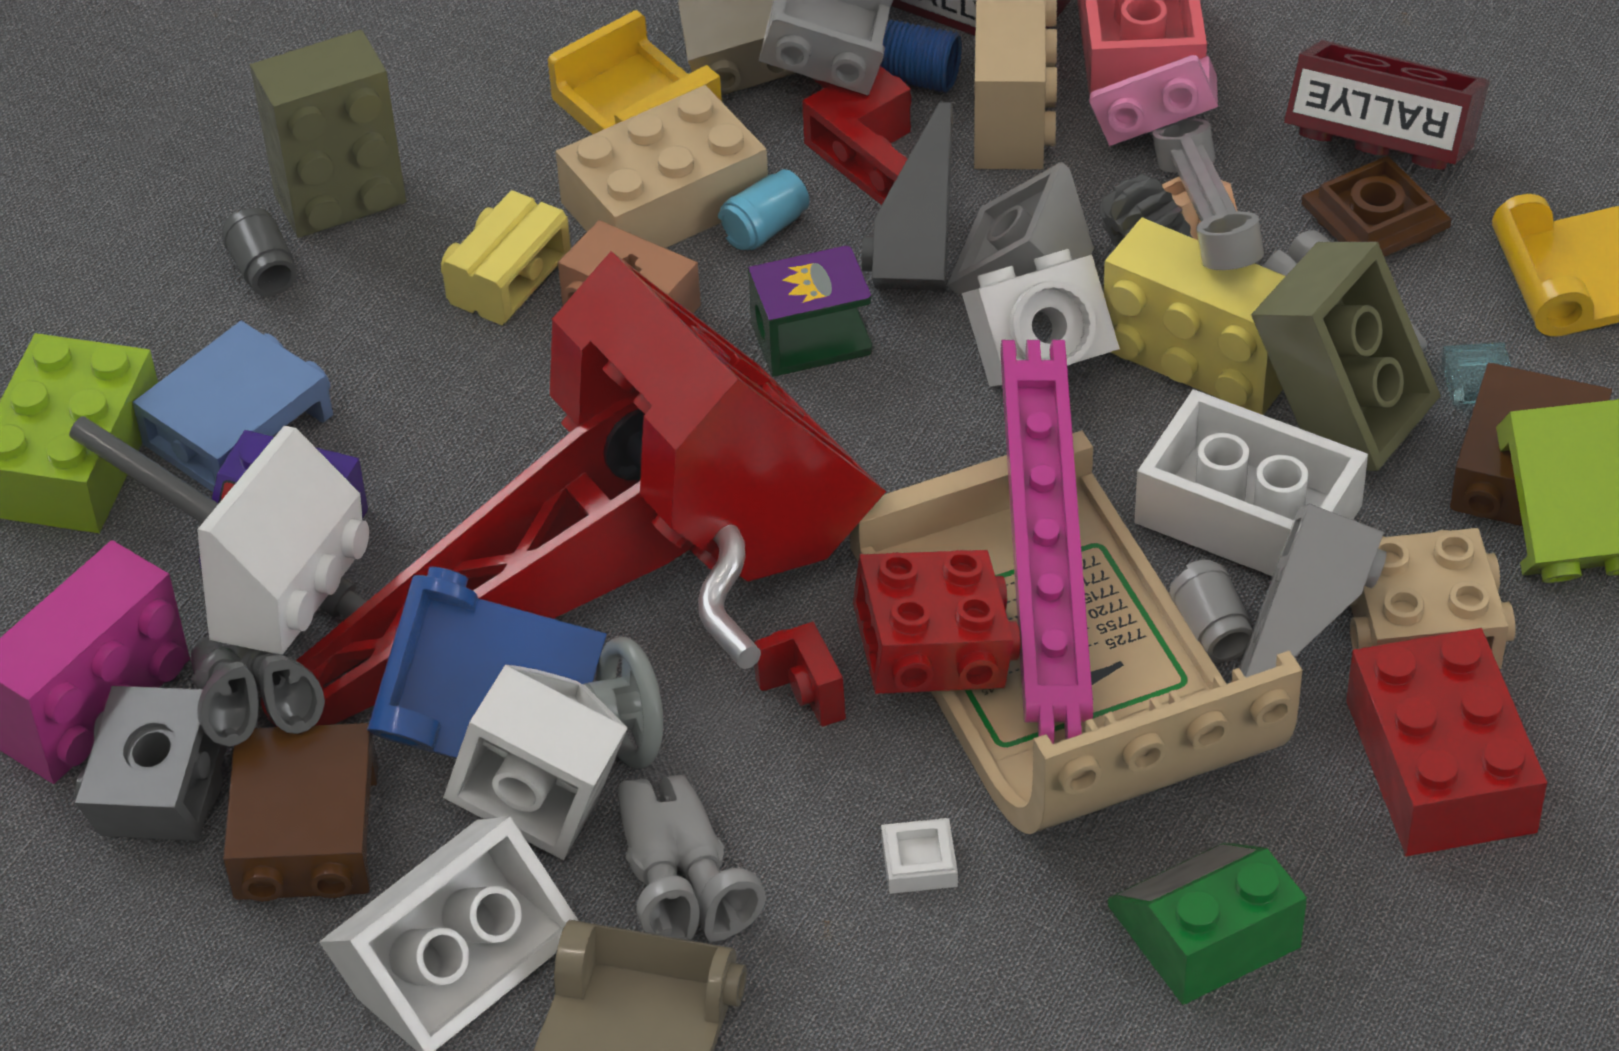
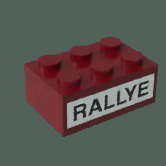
M1321 40L1299 54L1284 123L1299 126L1298 134L1309 139L1329 142L1333 140V135L1356 140L1354 147L1366 153L1389 155L1390 149L1413 154L1411 162L1432 169H1446L1447 163H1458L1474 147L1490 80Z

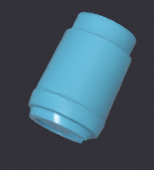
M783 169L776 174L767 175L735 196L730 197L721 206L718 218L721 220L728 235L726 237L727 241L740 250H754L762 246L766 241L794 222L808 208L809 194L800 178L789 170Z

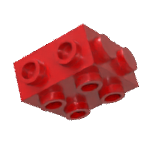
M988 550L859 554L853 606L875 694L1005 688L1010 661L1019 659L1021 647L1020 631L1016 621H1008L1006 614V582L1003 576H995Z

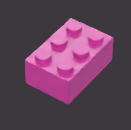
M111 540L0 637V751L50 783L55 784L73 766L81 764L90 755L95 741V722L98 715L105 709L112 686L159 688L180 673L184 664L190 660L169 573Z

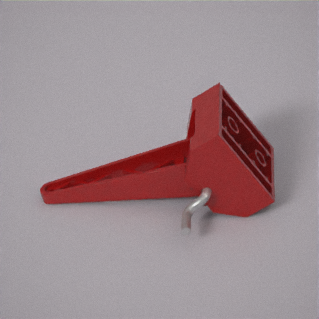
M610 251L552 318L550 396L567 414L561 421V424L570 433L296 660L314 674L323 690L325 699L324 709L315 725H334L375 705L412 577L414 575L427 576L429 567H440L466 576L468 578L466 588L474 591L478 599L554 619L670 563L688 550H691L700 561L711 569V572L702 584L698 597L699 617L705 629L737 665L743 669L750 668L760 659V649L734 622L724 608L726 596L737 578L740 576L749 582L828 559L886 491L757 362L618 255ZM366 658H369L367 661L357 666L356 668H354L353 670H351L350 672H348L332 684L328 685L327 687H323L331 680L335 679L339 675L351 669L352 667L362 662ZM261 697V706L263 712L265 713L272 727H278L267 713L263 703V699Z

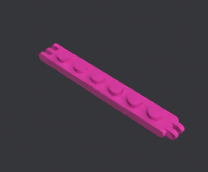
M1001 340V372L1017 620L1021 641L1020 666L1024 722L1038 723V737L1047 734L1051 743L1054 744V723L1064 722L1065 740L1082 734L1081 722L1093 719V695L1065 340H1051L1049 349L1050 360H1041L1040 340H1026V360H1016L1017 349L1015 340Z

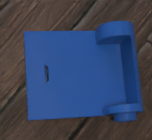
M429 567L427 576L414 575L412 577L367 731L395 743L457 759L469 722L505 665L536 669L572 679L581 684L594 682L607 634L478 599L474 591L466 588L468 581L466 576L440 567Z

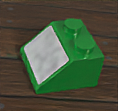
M1224 842L1108 897V907L1182 1005L1301 948L1307 897L1268 848Z

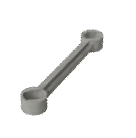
M1190 118L1154 130L1153 140L1158 168L1166 172H1178L1201 221L1196 229L1203 266L1212 270H1233L1252 265L1261 260L1264 256L1259 217L1254 213L1236 211L1212 163L1215 160V151L1210 122L1204 119Z

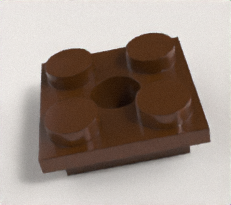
M1388 155L1320 184V188L1302 195L1301 204L1316 218L1318 224L1326 228L1339 242H1378L1384 257L1412 244L1426 242L1433 235L1451 227L1452 219Z

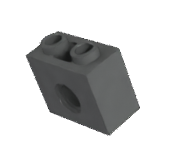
M111 687L105 709L98 715L95 722V741L86 769L79 774L75 787V804L100 836L187 841L200 840L207 812L216 801L222 787L223 773L221 765L227 746L214 742L204 733L197 719V705L203 689Z

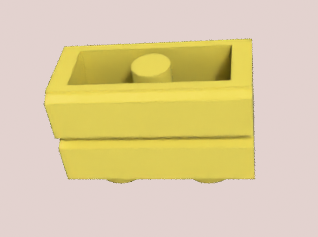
M513 190L495 208H485L476 221L475 229L461 244H451L443 255L441 272L444 279L446 299L449 300L451 305L470 313L477 311L480 317L499 325L506 323L558 266L560 259L571 249L568 217L564 211L543 202L536 204L533 198Z

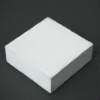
M949 818L881 825V840L889 894L958 887V871Z

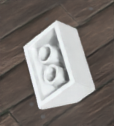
M282 427L197 529L209 640L283 655L300 631H305L309 627L314 613L328 594L332 595L336 592L341 577L354 560L360 559L365 553L369 540V526L366 521L362 520L360 493L295 427Z
M508 816L474 821L319 941V943L361 1003L416 1051H436L555 955L566 922L568 920H579L512 818Z

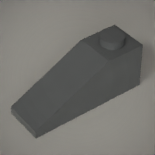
M939 102L874 218V236H863L862 271L872 272L875 289L946 291L953 130L951 102Z

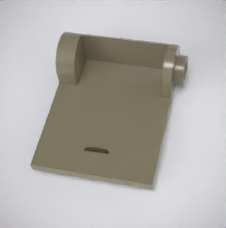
M568 920L562 930L556 952L554 967L555 996L533 1051H714L728 1007H739L746 985L747 967L744 964L736 963L735 948Z

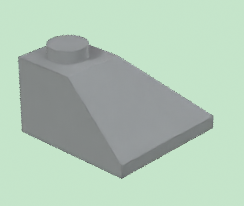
M1063 162L1056 164L980 207L947 284L954 293L962 294L981 288L977 276L1012 265L1016 277L1037 271L1034 262L1035 258L1069 249L1072 260L1092 254L1094 246L1070 169Z

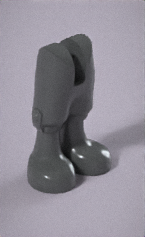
M209 637L200 639L192 650L191 664L194 673L192 681L198 688L203 689L198 700L197 719L204 733L216 743L224 746H234L249 738L257 723V691H261L264 706L271 719L285 732L298 734L308 731L318 722L323 713L325 699L320 683L314 674L303 664L292 658L285 657V654L280 655L236 645L222 646L220 642L209 640Z

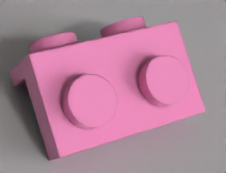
M1191 55L1090 93V105L1109 146L1217 108V74L1209 56L1199 59L1196 55Z

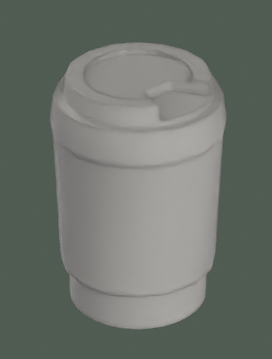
M1198 560L1186 565L1188 569L1184 570L1171 582L1169 594L1173 603L1177 606L1197 641H1200L1212 662L1224 663L1245 654L1253 632L1252 622L1231 582L1229 574L1222 565L1211 560Z

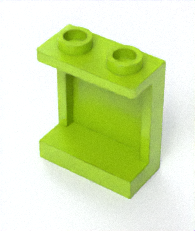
M1619 399L1510 411L1496 426L1500 452L1510 451L1527 549L1526 558L1520 562L1522 575L1541 574L1544 583H1557L1581 577V569L1604 566L1606 575H1619Z

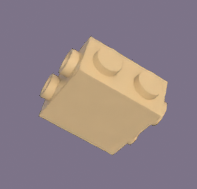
M1479 528L1451 531L1440 530L1431 533L1391 537L1382 536L1378 549L1386 551L1387 555L1380 577L1372 589L1364 586L1362 594L1349 605L1354 615L1350 621V636L1353 650L1482 627L1497 665L1501 669L1506 642L1513 641L1515 638V617L1510 602H1501L1498 593L1500 588L1498 560L1494 553L1486 554Z

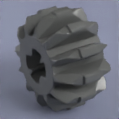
M1143 173L1131 180L1127 178L1113 187V191L1103 197L1102 203L1099 204V215L1103 219V228L1109 234L1111 244L1115 247L1119 245L1141 217L1193 238L1190 234L1191 226L1184 219L1182 209L1174 202L1172 194L1164 190L1160 181Z

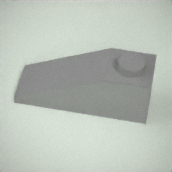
M1310 503L1297 510L1240 665V670L1245 678L1275 668L1277 654L1290 650L1295 657L1362 594L1364 586L1372 589L1376 585L1387 555L1386 551L1378 549L1384 534L1383 531Z

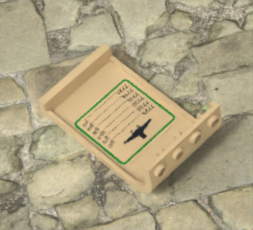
M1083 430L1072 433L1093 695V719L1081 722L1082 734L1065 740L1064 722L1054 723V744L1051 743L1047 734L1038 737V723L1024 722L1020 655L1018 660L1010 661L1005 688L931 691L991 798L1006 819L1019 831L1026 834L1047 829L1285 745L1293 735L1298 715L1302 669L1290 650L1277 654L1275 668L1245 678L1240 668L1234 669L1232 672V682L1226 684L1092 473L1093 446ZM1007 455L884 494L851 531L850 548L857 561H859V554L988 550L995 576H1003L1006 582V614L1008 621H1016L1018 624Z

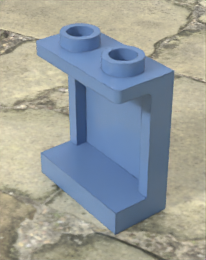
M239 321L133 401L143 445L212 492L214 491L218 471L244 430L274 436L283 426L288 425L304 411L322 423L333 416L329 394L330 382L325 372L312 361L305 362L286 350L274 336L267 333L262 334L243 321Z

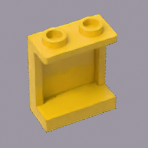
M638 10L630 12L552 53L548 57L552 99L591 134L602 131L704 85L722 102L720 76L707 65L690 74L686 73L648 40L646 18Z

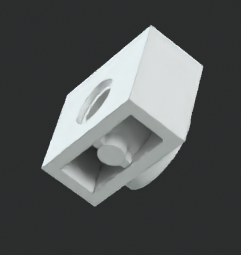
M1069 249L1035 258L1034 262L1037 271L1016 277L1013 265L977 276L981 288L962 293L989 387L1002 385L1001 340H1015L1017 349L1016 360H1026V340H1039L1032 330V321L1038 311L1047 315L1052 323L1050 339L1046 343L1040 341L1041 360H1050L1049 349L1051 340H1065L1067 366L1120 349L1092 255L1072 260Z

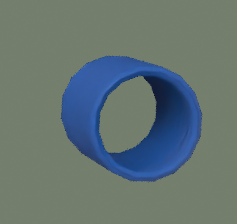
M889 20L882 44L885 47V52L880 66L893 76L901 78L909 86L913 85L915 87L948 92L955 83L962 54L960 34L953 31L948 32L946 29L942 31V29L937 30L935 27L932 29L930 26L926 28L924 25L921 27L919 24L915 25L912 23L910 25L908 22Z

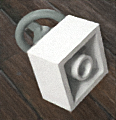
M625 636L611 639L606 643L601 652L597 668V681L584 684L536 669L505 665L469 722L443 798L483 819L510 816L527 842L564 860L598 802L616 755L627 766L634 769H643L651 765L659 753L663 738L662 700L655 672L643 649L634 640ZM622 657L621 677L617 678L618 663ZM627 730H632L639 748L632 743L626 732Z

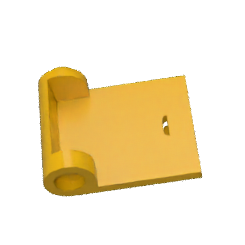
M1523 194L1508 199L1496 210L1492 218V227L1539 332L1547 336L1557 337L1619 323V206L1553 221V213L1546 199L1536 194Z

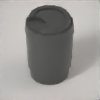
M248 208L239 212H233L225 220L222 240L243 278L261 296H274L284 292L294 283L297 270L294 265V258L277 222L268 211L262 208Z

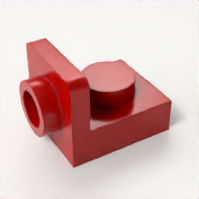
M814 621L791 629L776 631L770 636L754 642L761 652L760 659L754 665L756 682L761 691H767L790 683L799 705L810 704L821 728L846 719L843 676Z

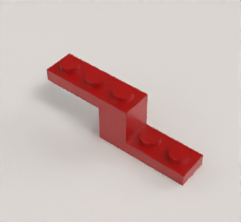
M881 66L869 95L812 78L824 88L802 100L804 144L882 205L907 161V158L894 149L891 143L911 132L910 105L912 97L910 88L907 87L901 78L893 76Z

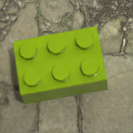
M34 333L0 400V519L100 534L127 474L70 438L69 433L77 419L85 416L139 451L142 439L133 401L158 383L150 349Z

